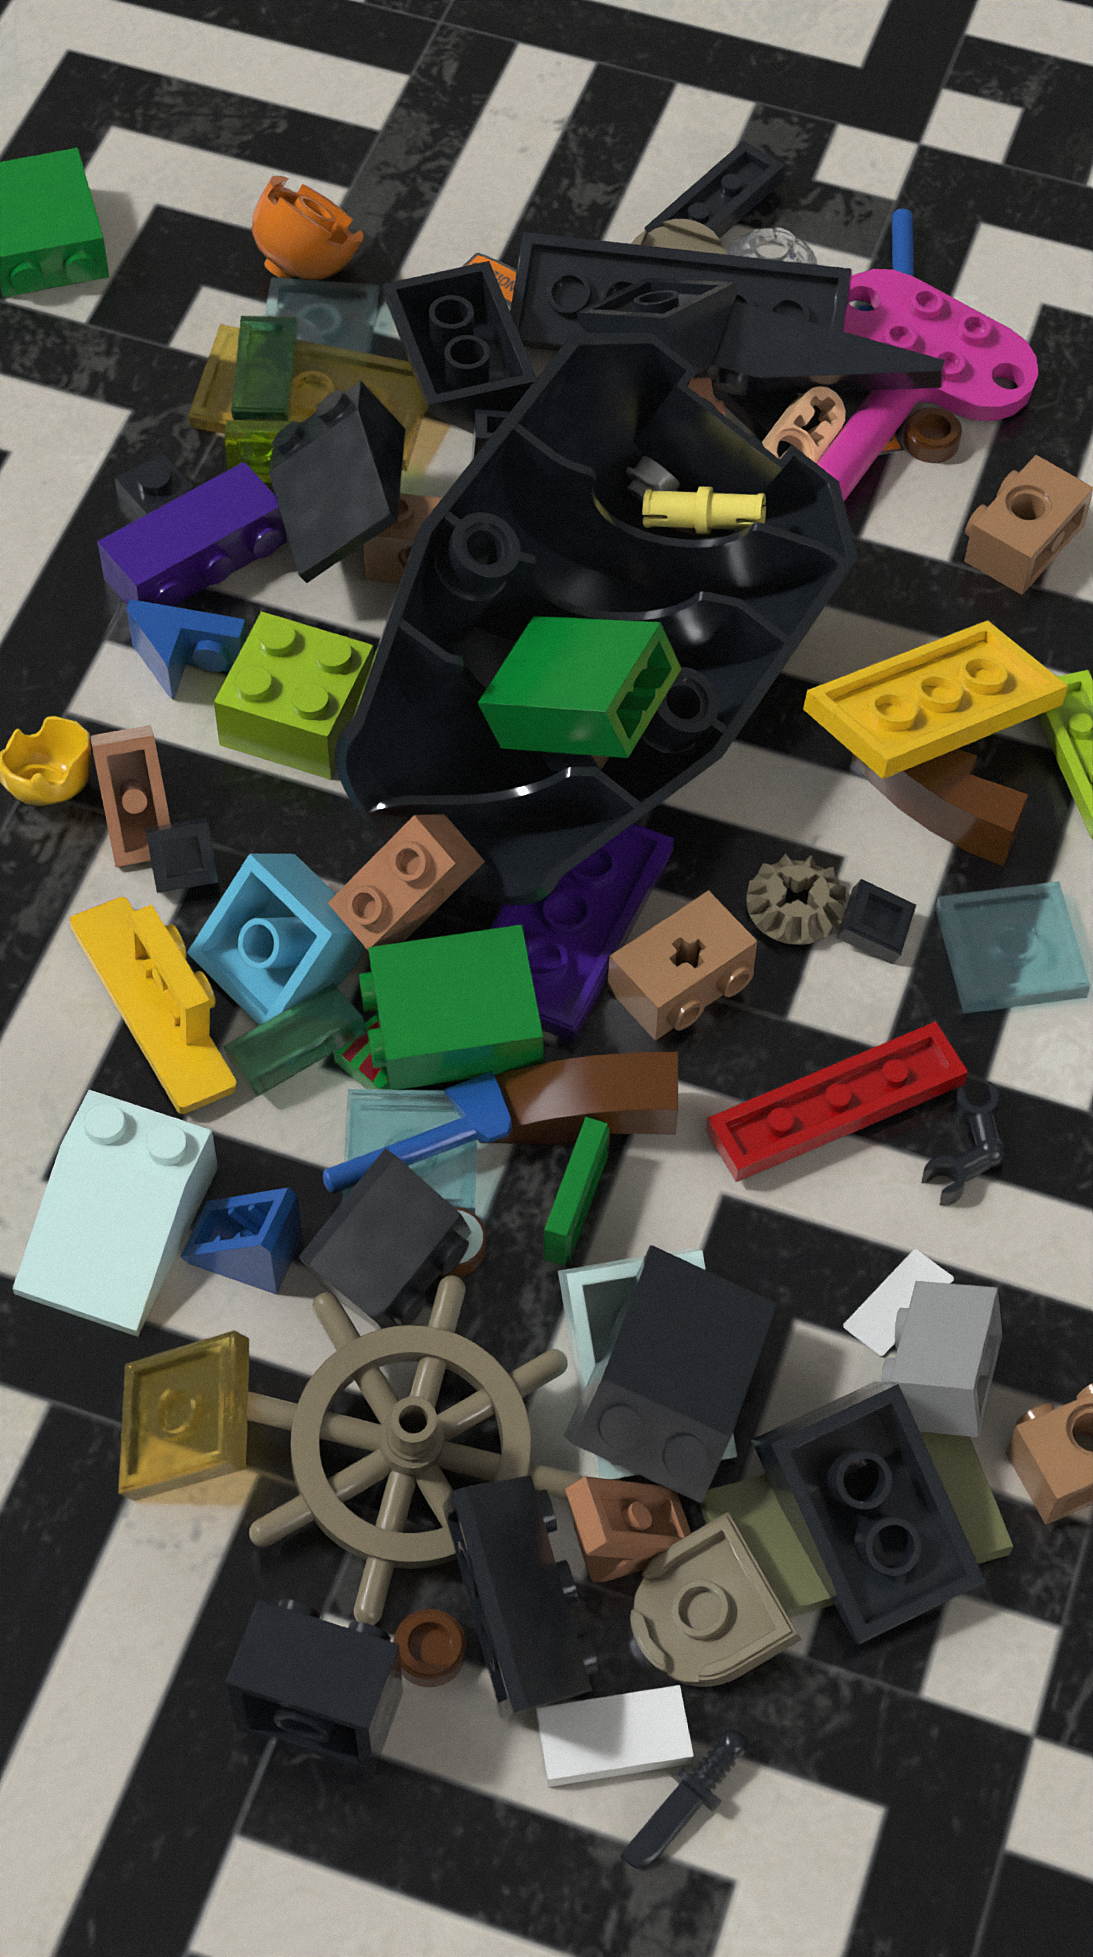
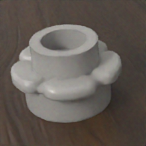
M646 456L640 460L635 468L628 467L626 469L627 476L632 480L627 490L642 504L646 489L676 492L680 487V483L670 472Z

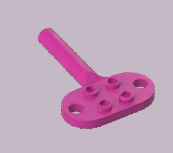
M871 269L854 274L852 276L844 332L945 360V379L942 388L871 390L816 464L839 481L843 500L845 501L915 405L919 403H934L954 414L977 421H997L1015 415L1028 403L1038 377L1036 355L1028 342L1009 327L913 276L888 269ZM864 301L873 306L874 310L860 311L851 306L849 302ZM998 377L1010 379L1016 383L1018 388H1002L993 379Z

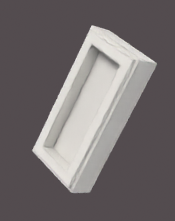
M680 1685L536 1708V1720L548 1787L693 1763L694 1755Z

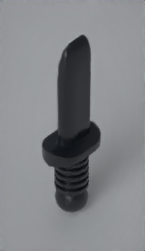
M728 1730L723 1733L719 1739V1744H714L711 1747L713 1751L709 1750L706 1753L708 1757L704 1756L702 1758L703 1762L697 1764L698 1768L695 1767L692 1770L693 1774L679 1765L671 1775L679 1785L628 1844L620 1856L622 1859L635 1868L649 1865L663 1853L702 1804L714 1812L722 1800L711 1789L715 1790L717 1788L716 1783L720 1784L722 1782L720 1778L724 1779L727 1776L725 1772L729 1773L731 1771L730 1766L734 1767L736 1765L735 1760L745 1754L748 1743L743 1733L737 1730Z

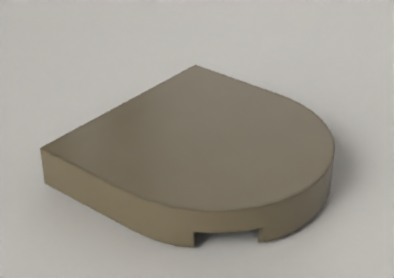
M729 1512L671 1545L670 1549L659 1553L649 1562L642 1573L643 1578L636 1591L633 1610H631L630 1616L634 1638L646 1658L668 1678L685 1685L697 1687L716 1686L730 1682L802 1640Z

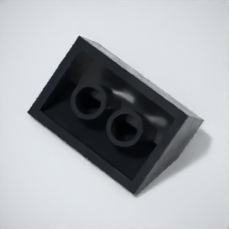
M490 261L382 284L384 298L429 414L473 434L475 409L511 412L537 379Z
M531 1475L451 1491L442 1508L500 1717H507L592 1691L588 1676L598 1674L597 1660L587 1631L576 1633L568 1604L578 1602L577 1591L567 1560L555 1562L548 1534L557 1531V1522L547 1490L543 1489L535 1492Z

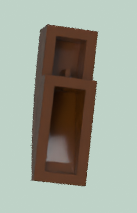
M955 749L882 779L857 756L852 754L851 761L868 781L906 815L932 833L959 848L1004 867L1020 827L1028 794L974 776L973 772L977 755Z
M632 1052L592 1055L551 1061L495 1075L511 1117L512 1130L508 1136L490 1143L575 1145L585 1117L608 1123L607 1128H610V1133L676 1135L678 1117V1052Z

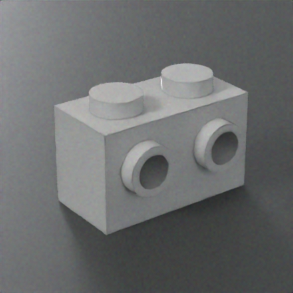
M916 1281L909 1308H899L895 1322V1345L898 1350L895 1358L887 1357L885 1359L881 1382L899 1384L920 1432L979 1437L1002 1340L998 1288Z

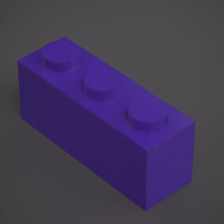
M242 462L97 542L104 580L126 605H128L129 599L177 607L181 601L210 585L221 583L231 573L256 559L271 555L278 547L287 543V536L276 496L245 462Z

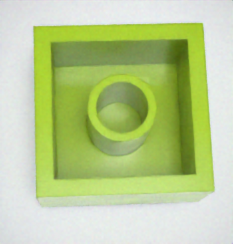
M261 611L214 700L219 745L331 780L336 770L335 748L337 740L353 719L374 658L373 645Z

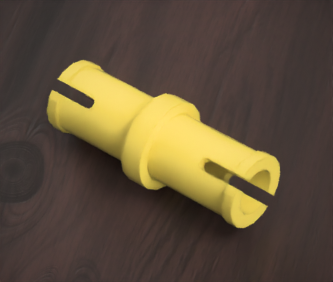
M699 487L697 492L654 491L653 489H646L642 513L647 515V517L644 516L643 525L646 528H651L652 526L695 528L696 534L710 535L712 529L744 530L752 523L765 524L766 506L762 505L766 503V496L758 493V495L714 493L712 487Z

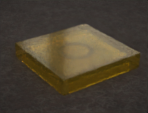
M233 1330L125 1364L119 1475L120 1495L136 1501L246 1470L249 1376L248 1337Z

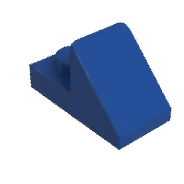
M129 599L126 607L132 645L171 699H174L186 665L198 666L211 672H230L247 639L245 619Z

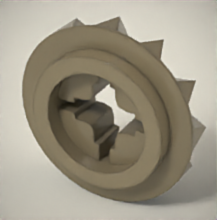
M785 853L778 863L772 865L763 863L756 877L749 881L747 909L754 924L767 936L787 944L803 945L815 943L831 935L841 924L846 910V886L840 885L837 881L833 867L823 869L815 864L812 855L805 861L790 860ZM789 888L794 893L810 889L807 905L799 900L784 905L787 889Z

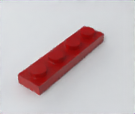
M935 1021L707 1118L706 1131L735 1182H739L956 1089L959 1086L965 1085L968 1071Z

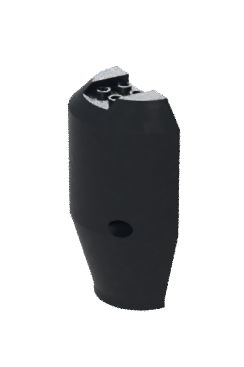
M650 332L572 333L421 524L413 541L353 719L337 740L335 763L342 786L356 810L374 832L387 843L414 815L445 814L485 861L457 889L461 893L481 900L505 905H526L544 899L551 894L564 874L720 760L858 559L839 481L793 445L780 458L767 450L757 438L747 434L729 420L709 400L700 397L686 386L697 369ZM646 456L657 462L678 480L680 487L676 492H697L699 487H712L714 493L765 494L766 503L762 505L766 506L765 524L752 523L744 530L716 529L714 537L689 534L668 527L652 526L651 528H646L643 525L644 516L647 517V515L642 513L643 504L627 490L632 480L627 476L626 469L628 467L635 468L640 460ZM533 616L661 622L679 662L681 671L629 758L610 757L601 770L597 767H570L562 771H551L541 756V751L503 749L500 747L478 702Z

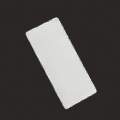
M914 1249L843 1326L879 1356H884L895 1344L897 1312L900 1307L909 1308L915 1282L925 1281L951 1284L954 1277L921 1251Z

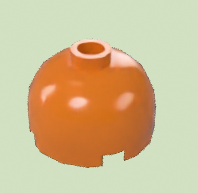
M272 176L260 195L252 215L251 231L258 249L267 258L264 263L265 267L275 276L291 282L294 277L307 281L328 279L340 272L351 260L363 241L364 234L362 231L359 230L352 234L348 228L353 219L331 200L314 189L302 184L296 193L284 188L289 178Z

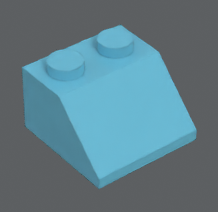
M249 854L187 953L267 1034L276 1033L343 983L366 948L328 904L336 893L295 854Z

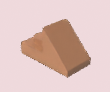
M584 1476L565 1489L574 1516L573 1527L590 1579L593 1582H605L643 1571L659 1553L670 1549L671 1545L691 1534L677 1492L665 1486Z

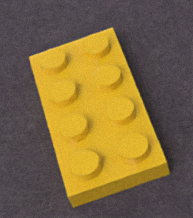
M987 620L807 690L803 710L880 778L885 779L1063 705L1068 685Z

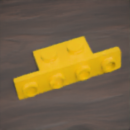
M118 897L71 916V931L177 1112L186 1114L235 1093L237 1081L210 1037V1008L215 1007L213 990L204 973L201 971L193 973L185 960L187 956L186 949L177 928L173 924L165 926L152 904L134 911L126 897Z

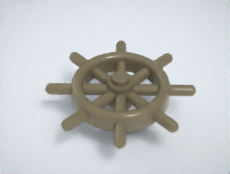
M454 1275L447 1276L440 1281L428 1326H393L360 1336L334 1294L328 1292L319 1294L313 1301V1312L337 1351L316 1370L307 1383L298 1404L253 1392H243L234 1401V1411L241 1419L291 1431L292 1469L299 1496L259 1518L251 1525L249 1530L251 1541L256 1546L268 1547L314 1520L319 1528L337 1545L349 1553L366 1560L354 1606V1617L358 1622L374 1625L380 1620L394 1568H428L457 1560L442 1508L453 1488L441 1469L491 1482L531 1475L535 1492L546 1489L549 1496L567 1501L569 1500L565 1489L583 1478L580 1474L530 1462V1423L522 1398L562 1375L568 1366L566 1355L560 1350L551 1349L514 1371L507 1373L498 1361L483 1348L455 1333L466 1288L462 1279ZM399 1362H418L410 1396L399 1401L380 1367ZM445 1369L456 1373L478 1391L440 1414H436L435 1407ZM355 1380L380 1424L329 1412V1410L343 1390ZM494 1415L500 1434L501 1454L449 1442V1440ZM320 1439L360 1448L373 1453L327 1479L320 1458ZM388 1477L376 1526L362 1520L343 1504V1502ZM416 1484L443 1528L422 1533H403Z

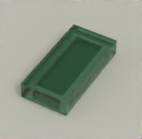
M241 315L231 405L233 422L290 423L298 339L297 317Z
M332 983L223 1046L230 1063L256 1097L368 1033V1030L360 1013L339 988Z

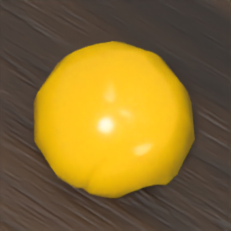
M51 716L44 719L40 731L36 734L25 735L20 729H16L6 749L0 752V783L15 798L28 805L46 806L69 800L80 793L88 783L91 772L90 733L76 721Z

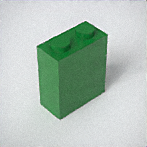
M78 148L0 162V290L2 298L108 278L109 270L104 237Z
M533 616L478 704L497 742L503 749L629 758L680 673L681 667L661 622Z
M522 925L368 947L371 972L359 974L364 1012L377 1010L379 1028L368 1030L373 1069L386 1067L390 1091L471 1079L493 1071L494 1075H498L511 1070L544 1063L543 1033Z

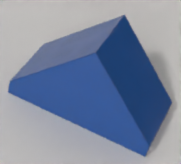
M282 1188L207 1201L180 1258L190 1265L277 1295L303 1239L298 1195L289 1188Z

